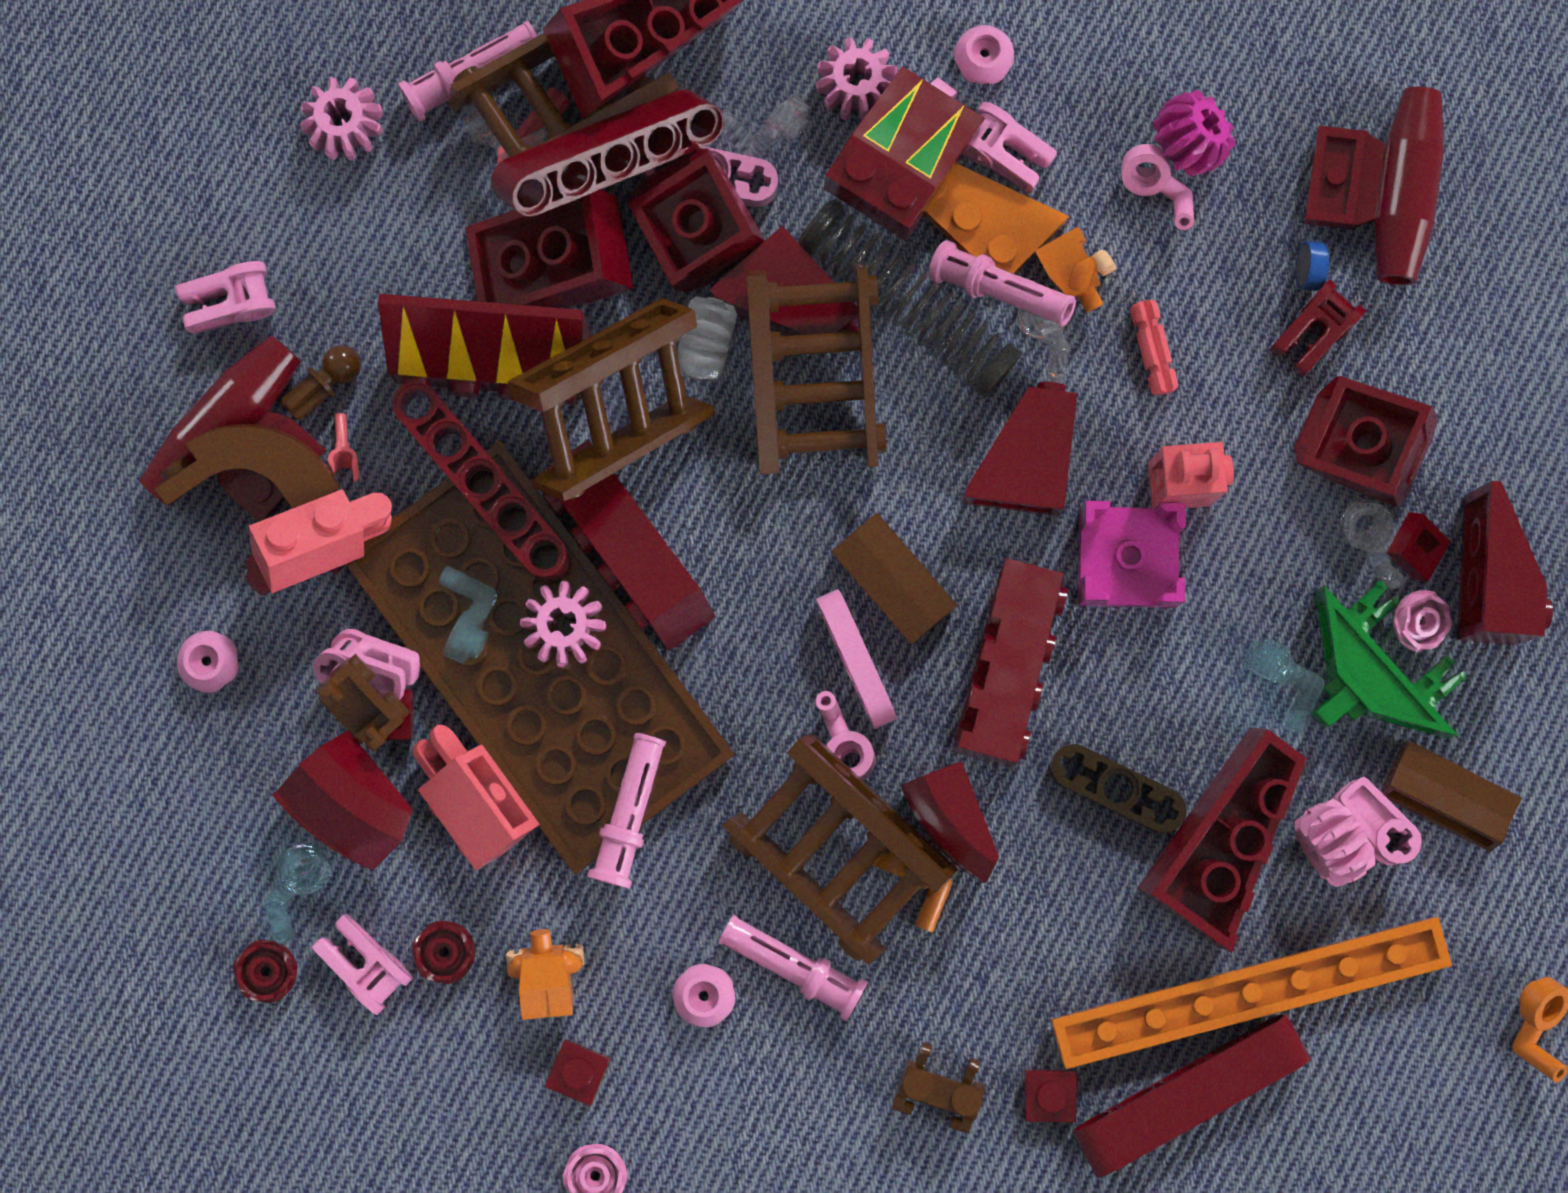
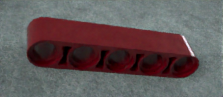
M687 89L677 90L504 159L493 170L491 188L495 195L521 215L536 216L710 145L722 133L724 116L716 105L695 92ZM611 148V151L606 156L607 151ZM569 164L568 169L562 174L563 169ZM525 182V185L522 188V190L518 192V189L521 186V184Z
M418 381L407 382L400 386L395 392L392 401L393 410L397 418L514 556L539 581L553 582L563 577L570 564L569 553L561 539L431 387ZM418 397L430 400V408L425 416L417 419L407 416L406 410L411 400ZM448 434L460 435L462 437V446L456 454L443 456L438 453L439 442L444 436ZM479 471H488L494 474V484L491 489L482 494L471 492L469 483L473 475ZM511 508L523 509L526 512L527 518L521 529L510 532L501 527V519L506 511ZM545 545L554 546L559 552L556 564L549 569L542 570L536 568L533 565V556L536 550Z
M1283 1013L1262 1022L1081 1123L1072 1130V1134L1097 1178L1103 1177L1307 1064L1311 1057L1288 1015Z

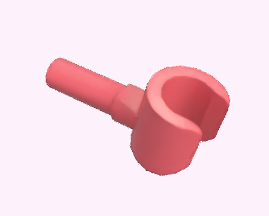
M337 413L334 415L335 449L328 455V465L335 477L339 469H351L353 481L356 482L359 479L358 457L356 452L350 448V443L348 442L347 415L345 413Z

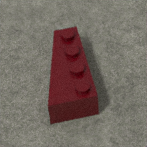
M583 0L560 8L545 25L543 31L584 119L728 17L744 0Z
M589 439L571 451L572 456L592 445ZM552 464L550 467H548L547 469H545L543 472H545L546 470L552 468V467L554 466V464ZM614 473L585 489L581 496L574 499L562 501L545 492L543 493V496L559 518L568 513L575 522L576 526L569 531L583 551L588 554L595 550L604 563L599 565L597 569L611 589L615 592L622 587L631 601L624 606L639 627L643 629L650 625L668 651L716 618L698 584Z
M1009 558L1003 561L953 744V753L1007 768L1017 764L1019 759H1024L1031 731L1026 730L1030 711L1036 712L1043 690V683L1038 682L1042 663L1049 664L1055 645L1056 636L1049 634L1053 616L1061 617L1068 595V588L1061 586L1064 573Z
M1250 727L1137 889L1214 946L1232 953L1239 937L1236 933L1244 913L1249 911L1255 895L1253 889L1263 864L1268 862L1274 847L1271 843L1280 820L1285 818L1307 758L1270 730Z

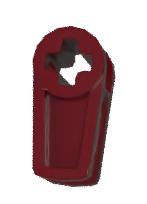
M1331 279L1300 311L1302 312L1301 315L1269 349L1275 356L1281 357L1289 349H1294L1297 346V340L1309 327L1313 325L1319 327L1321 331L1319 338L1313 345L1310 344L1304 349V355L1293 366V371L1301 379L1335 342L1338 343L1366 312L1360 304L1355 308L1334 289L1337 284Z

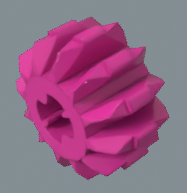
M1199 90L1191 93L1184 92L1180 96H1174L1164 104L1165 107L1159 110V116L1152 122L1154 129L1158 132L1154 140L1164 150L1162 157L1168 156L1172 160L1176 171L1184 169L1185 173L1190 177L1218 168L1230 156V150L1236 145L1234 138L1230 134L1234 126L1227 122L1224 117L1226 110H1219L1215 99L1212 96L1205 98Z

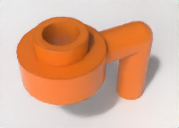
M892 852L889 854L883 853L873 864V866L899 877L905 875L904 867L906 865ZM951 879L936 893L929 888L915 926L932 933L934 932L952 886Z
M1544 977L1530 982L1520 995V1015L1525 1021L1512 1047L1516 1055L1553 1082L1558 1083L1566 1076L1567 1066L1539 1047L1537 1042L1543 1031L1553 1028L1565 1016L1568 1010V989L1553 978Z

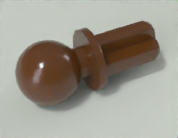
M345 345L330 348L322 359V369L317 373L313 368L309 367L307 369L309 375L282 398L281 403L295 419L303 420L328 396L334 399L337 396L331 389L334 384L350 383L359 375L361 359L358 353Z

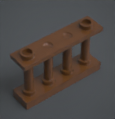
M543 33L481 68L471 66L460 72L451 84L449 105L455 112L472 102L507 155L511 157L532 147L531 145H524L489 93L511 80L515 81L550 133L548 140L544 143L675 92L680 87L670 72L655 80L652 76L646 77L644 75L630 85L629 95L616 102L612 99L588 115V118L575 125L572 122L566 123L531 72L532 68L552 57L555 58L546 35ZM525 182L521 184V186L518 189V192L522 190V188L525 185Z
M861 263L855 264V282L777 287V282H767L766 270L746 271L760 474L779 473V459H788L789 453L864 448L868 467H878L877 453L886 452L885 423H876L869 306L878 305L877 276H868L866 265ZM857 302L858 331L780 336V331L770 332L769 312H779V307ZM859 351L861 380L783 385V380H773L772 362L782 361V356ZM862 400L864 429L787 434L786 429L777 430L776 411L785 410V405Z
M661 298L508 381L512 400L541 411L554 466L532 478L534 488L562 501L577 498L585 492V489L678 435L693 431L697 424L715 415L713 405L689 397L685 392L676 343L682 335L698 327L693 308ZM657 350L667 402L648 412L638 364L644 356ZM619 371L630 423L611 433L600 385L605 378ZM581 392L592 445L572 456L561 406L565 403V400Z
M813 733L799 738L787 752L795 761L793 764L795 771L752 819H749L743 812H740L729 818L722 826L731 834L729 837L730 842L738 851L748 857L754 856L840 938L838 940L839 945L850 957L857 961L863 959L870 965L887 949L875 937L920 888L927 889L929 887L936 893L951 879L958 869ZM819 783L832 796L830 798L832 805L791 851L786 854L766 833L809 784L816 785ZM855 817L869 830L866 834L868 840L823 889L802 867L846 818L853 819ZM892 852L906 865L904 867L905 875L868 916L859 923L838 902L883 853L889 854Z

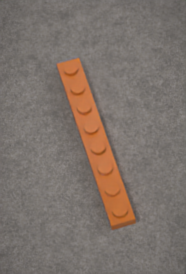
M1430 917L1059 1016L1050 1020L1063 1068L1069 1069L1452 966L1439 917Z

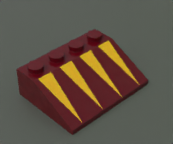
M380 293L378 296V309L388 375L395 384H401V386L407 382L418 381L427 384L429 387L450 388V394L461 397H478L479 390L498 392V398L514 401L512 400L508 385L509 380L591 337L584 312L578 309ZM581 392L565 400L563 405H575L577 398L582 399Z

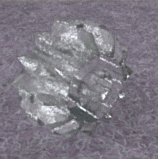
M695 296L689 302L688 307L695 310L698 327L680 337L677 352L681 372L688 375L689 378L701 381L703 379L716 381L723 373L737 312L733 305L723 303V300Z

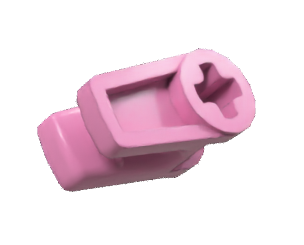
M982 102L976 112L983 116L985 120L963 154L975 163L989 168L1022 191L1030 194L1038 184L1039 175L1023 164V160L1019 161L1006 152L1003 146L1012 148L1029 159L1028 162L1030 164L1035 163L1041 168H1046L1053 162L1057 151L1017 123L1010 114L990 102ZM987 129H991L992 131L986 140H982L981 138Z
M261 261L239 263L226 268L224 271L176 285L177 297L181 302L189 305L198 302L204 304L206 300L227 295V299L222 303L209 307L203 305L202 309L183 315L186 331L196 334L239 322L260 320L275 314L277 311L273 299L268 298L264 277L268 275L265 263Z
M356 629L342 630L332 640L331 648L323 650L314 660L313 664L314 675L322 683L333 670L356 653L376 674L370 681L375 689L382 696L391 690L400 700L404 695L405 685H413L419 677L420 659L417 652L366 635Z
M1362 777L1349 782L1332 797V799L1339 801L1343 806L1348 807L1355 819L1360 821L1363 830L1369 834L1368 840L1374 847L1375 861L1384 865L1407 863L1413 860L1420 852L1422 840L1417 827L1367 778ZM1399 833L1402 837L1397 843L1400 850L1389 852L1385 847L1390 842L1387 834Z
M343 914L336 921V929L348 940L347 944L354 946L364 957V967L360 969L342 951L343 947L337 946L330 939H319L312 946V949L346 983L347 988L355 998L369 1011L378 1015L385 1008L383 1002L400 984L406 986L413 979V976L394 955L381 947L350 915Z

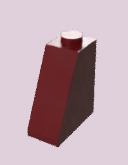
M781 226L710 288L709 293L710 301L718 309L749 321L746 271L766 270L767 282H777V287L835 282L791 234ZM853 302L779 307V312H769L770 331H780L781 336L858 331L856 327L858 324L857 306Z
M1038 382L1037 388L1028 387L966 487L962 504L1059 516L1064 510L1078 393L1067 392L1066 385L1056 382Z

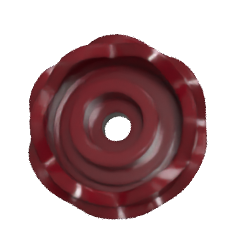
M436 921L426 926L416 937L412 946V954L417 971L423 978L428 981L451 984L463 978L473 966L475 945L470 933L460 924L449 921ZM443 947L449 950L447 957H443L440 954V950Z
M258 940L250 943L236 959L233 972L237 979L239 990L244 997L252 1001L273 1003L286 996L294 986L297 979V964L292 952L282 943L271 940ZM265 966L271 969L269 976H265L262 972Z

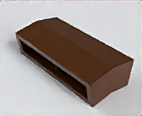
M875 513L831 551L911 645L915 644L958 606L878 513Z
M1412 741L1402 743L1380 791L1388 800L1489 852L1504 842L1510 823L1522 800L1516 794Z

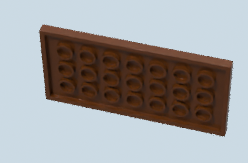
M499 440L488 448L486 452L565 545L569 553L570 564L563 577L553 582H543L534 578L449 478L394 517L391 527L387 532L364 541V557L349 562L346 566L406 647L419 654L420 666L476 742L484 746L539 822L541 830L572 872L577 875L597 860L603 840L599 836V832L604 827V824H610L621 781L624 777L635 739V733L649 735L666 741L641 826L733 758L735 753ZM479 471L474 474L469 483L470 491L476 494L489 491L494 484V474L488 471ZM519 508L509 509L502 516L501 527L510 532L521 529L526 522V512ZM550 545L538 548L533 556V565L542 570L553 567L558 561V549ZM562 581L568 582L570 585V599L574 597L577 590L581 587L587 588L589 595L582 607L591 602L599 601L603 609L589 619H599L606 622L605 631H590L589 635L600 641L601 647L599 650L592 649L586 643L580 646L587 658V661L582 664L577 661L573 651H568V663L565 668L557 665V650L553 652L550 659L545 663L540 661L538 653L545 642L536 647L528 648L524 640L538 630H528L520 626V620L523 618H537V614L527 608V600H535L543 606L547 601L541 595L540 588L545 585L548 586L554 598L559 597V586ZM563 613L558 614L554 617L557 625H551V631H560L564 637L568 636L574 631L570 624H576V617L568 619Z

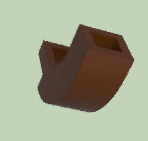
M236 424L209 430L185 443L196 460L190 464L184 456L162 470L159 474L164 479V482L159 484L155 490L163 502L168 505L218 472L229 469H246L257 472L271 480L284 495L291 507L295 508L333 493L340 488V483L323 459L312 448L296 437L267 426Z

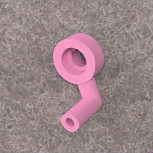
M1141 144L1130 149L1122 160V181L1125 187L1130 192L1140 196H1151L1161 192L1174 201L1175 226L1180 230L1190 229L1194 224L1193 194L1188 187L1171 176L1170 159L1168 156L1162 157L1164 150L1152 144ZM1145 162L1154 164L1147 169L1138 166Z
M823 691L816 697V705L831 736L827 747L842 761L849 753L858 754L860 756L858 765L850 769L864 781L870 776L875 767L876 756L874 749L864 735L849 731L835 696L829 691Z

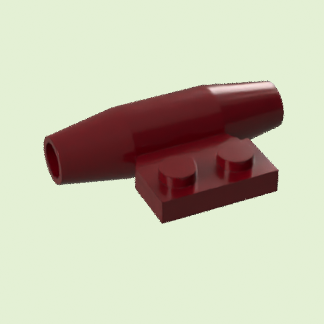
M1420 86L1408 87L1402 91L1386 144L1364 130L1320 125L1317 130L1304 224L1353 230V228L1375 222L1377 280L1391 285L1406 286L1417 282L1435 223L1444 157L1442 93L1433 88Z
M273 335L265 339L224 371L171 429L142 474L139 482L153 496L164 503L155 490L159 484L164 482L159 473L184 456L190 464L194 462L196 458L185 443L204 432L228 425L254 424L281 430L304 442L322 458L328 450L293 418L270 412L300 365L301 360ZM229 469L217 473L223 491L258 522L265 520L285 499L284 495L271 480L257 472L246 469ZM178 497L177 499H175L174 501H172L171 503H169L167 506H170L171 504H173V503H174L175 501H177L180 497Z

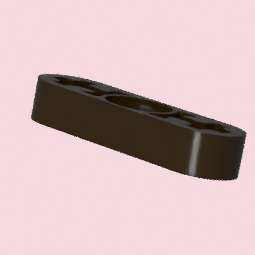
M1070 744L1057 750L1050 760V775L1057 785L1152 832H1172L1178 829L1186 818V804L1178 792L1082 745ZM1075 754H1078L1082 757L1080 766L1091 772H1096L1097 763L1105 767L1096 778L1094 793L1085 789L1091 782L1090 779L1081 775H1075L1070 781L1064 777L1066 769L1060 765L1062 758L1071 759ZM1111 775H1122L1131 784V794L1123 803L1111 802L1104 793L1105 781ZM1142 785L1150 789L1144 798L1156 803L1162 802L1165 797L1171 800L1169 809L1175 812L1173 819H1163L1158 824L1154 821L1156 813L1143 805L1139 806L1138 815L1130 811L1141 796Z

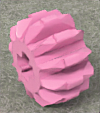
M851 37L845 40V52L831 45L828 48L827 54L830 61H820L817 66V72L823 78L816 82V90L818 93L828 94L824 100V106L827 110L842 105L840 118L843 120H847L850 117L851 110H858V117L862 121L869 112V106L873 107L890 84V81L898 73L896 66L885 65L889 60L887 49L879 50L875 54L872 53L873 40L870 38L864 41L862 49L856 48L855 41ZM856 73L864 75V79H861L858 86L849 83Z
M330 77L328 80V91L323 92L319 87L312 86L311 93L316 102L302 103L301 110L308 118L300 123V127L304 134L311 135L309 144L315 151L325 148V154L328 159L334 161L343 149L347 159L354 161L356 158L355 147L360 145L363 150L367 152L372 151L373 146L367 136L382 135L383 129L376 120L381 118L384 113L380 104L373 103L375 95L369 87L359 90L356 79L350 77L345 82L343 88H340L336 78ZM341 113H349L351 118L347 123L342 119ZM337 115L342 119L341 126H336L333 122Z
M565 581L560 583L559 597L554 598L548 586L541 587V595L547 602L543 606L532 599H528L526 602L527 608L536 613L537 618L526 617L520 620L522 628L538 630L524 640L525 645L528 648H533L545 642L538 653V659L545 663L550 659L553 652L557 650L556 661L557 665L561 668L567 666L568 651H573L575 658L580 664L586 662V655L580 646L586 643L592 649L599 650L601 647L600 641L589 635L590 631L601 632L606 630L605 621L589 619L603 609L601 603L594 601L582 607L588 598V589L581 587L577 590L574 597L570 599V585ZM560 613H563L568 619L576 617L577 620L576 624H570L574 631L565 637L560 631H551V625H557L554 617Z
M1331 799L1314 805L1303 812L1300 818L1295 820L1296 839L1302 846V852L1309 859L1311 866H1314L1318 871L1320 877L1326 879L1329 884L1339 887L1352 881L1355 882L1366 875V871L1375 866L1374 847L1368 840L1369 834L1363 830L1360 821L1355 819L1350 809L1343 806L1339 801Z

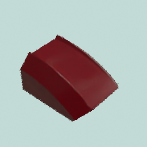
M708 148L688 153L644 179L627 200L671 286L683 292L708 286L711 281L737 266L765 241L744 202Z
M1336 376L1317 394L1294 445L1297 464L1354 491L1399 507L1409 496L1410 489L1427 450L1432 444L1437 423L1433 406L1342 376Z
M348 730L325 743L303 760L279 789L272 794L285 811L310 834L349 860L373 871L402 842L412 813L410 805Z
M962 761L900 786L912 812L939 849L961 870L980 883H987L999 859V855Z

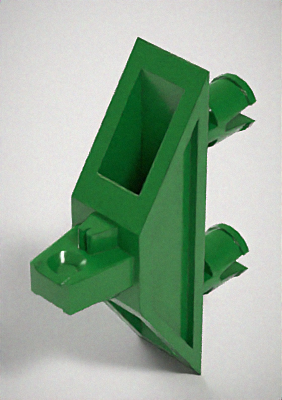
M1380 581L1376 582L1374 587L1349 609L1343 607L1325 585L1315 590L1314 594L1326 675L1329 680L1322 687L1329 697L1311 713V716L1322 728L1330 727L1346 714L1351 721L1356 720L1359 716H1365L1445 739L1458 736L1436 711L1435 705L1467 679L1464 671L1455 673L1448 679L1440 682L1441 678L1455 662L1450 657L1443 656L1440 662L1414 684L1408 680L1370 637L1369 630L1400 603L1396 596L1376 608L1373 607L1388 586Z

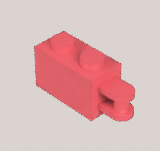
M1223 442L1162 446L1148 462L1152 508L1163 502L1186 503V508L1209 507L1228 492L1227 485H1232L1234 480L1231 455H1224Z
M341 489L249 525L251 551L271 593L364 557V541L384 534L391 527V501L382 493H371L349 502L344 490Z
M437 725L430 731V738L428 740L421 739L413 746L415 759L430 778L418 791L428 803L430 811L440 820L456 842L461 854L468 859L475 870H478L502 856L540 824L482 744L467 751L450 728L445 725Z

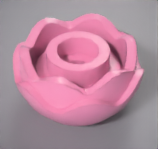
M979 25L970 28L960 37L954 49V61L967 81L978 84H995L1000 82L1014 63V48L1009 37L1000 29L990 25ZM986 50L989 56L983 57L980 52Z
M1419 590L1405 596L1395 608L1392 624L1397 639L1405 647L1415 652L1436 648L1444 640L1445 635L1452 627L1449 605L1434 591Z
M214 631L195 633L184 641L178 651V673L181 679L193 689L205 693L217 692L232 681L238 673L237 648L230 638ZM205 657L211 658V663L208 666L203 664Z
M697 964L689 967L676 980L673 987V1001L678 1015L685 1022L703 1028L712 1027L719 1024L731 1013L735 1004V992L732 980L724 970L708 964ZM702 991H706L709 994V998L705 1001L699 998V993Z
M602 1144L586 1145L577 1149L570 1156L563 1173L564 1187L569 1193H622L627 1181V1170L622 1158L614 1149ZM593 1171H598L600 1173V1179L593 1180L591 1178V1173Z

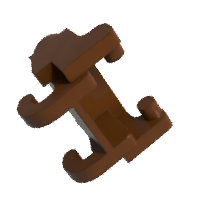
M356 653L328 675L329 677L316 688V693L319 695L318 699L325 708L345 726L360 744L365 742L372 752L377 750L386 741L388 735L403 723L404 718L410 713V710L391 690L382 696L375 689L370 681L376 674Z
M922 1042L916 1062L907 1059L891 1109L911 1115L915 1103L907 1101L906 1097L962 1115V1118L952 1116L949 1128L969 1134L973 1120H976L981 1108L985 1092V1084L976 1081L973 1084L975 1074L978 1073L980 1067V1060L970 1057L962 1082L925 1070L927 1059L932 1051V1044Z

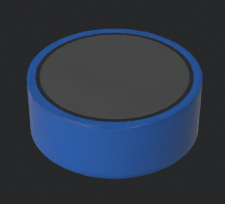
M1304 241L1299 248L1296 259V285L1301 290L1318 291L1323 287L1328 274V248L1323 242Z

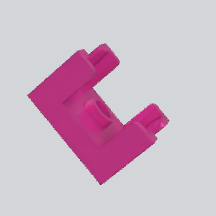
M1085 501L1079 509L1078 606L1177 608L1185 602V578H1179V533L1185 528L1186 503L1163 502L1155 508L1110 507V501Z

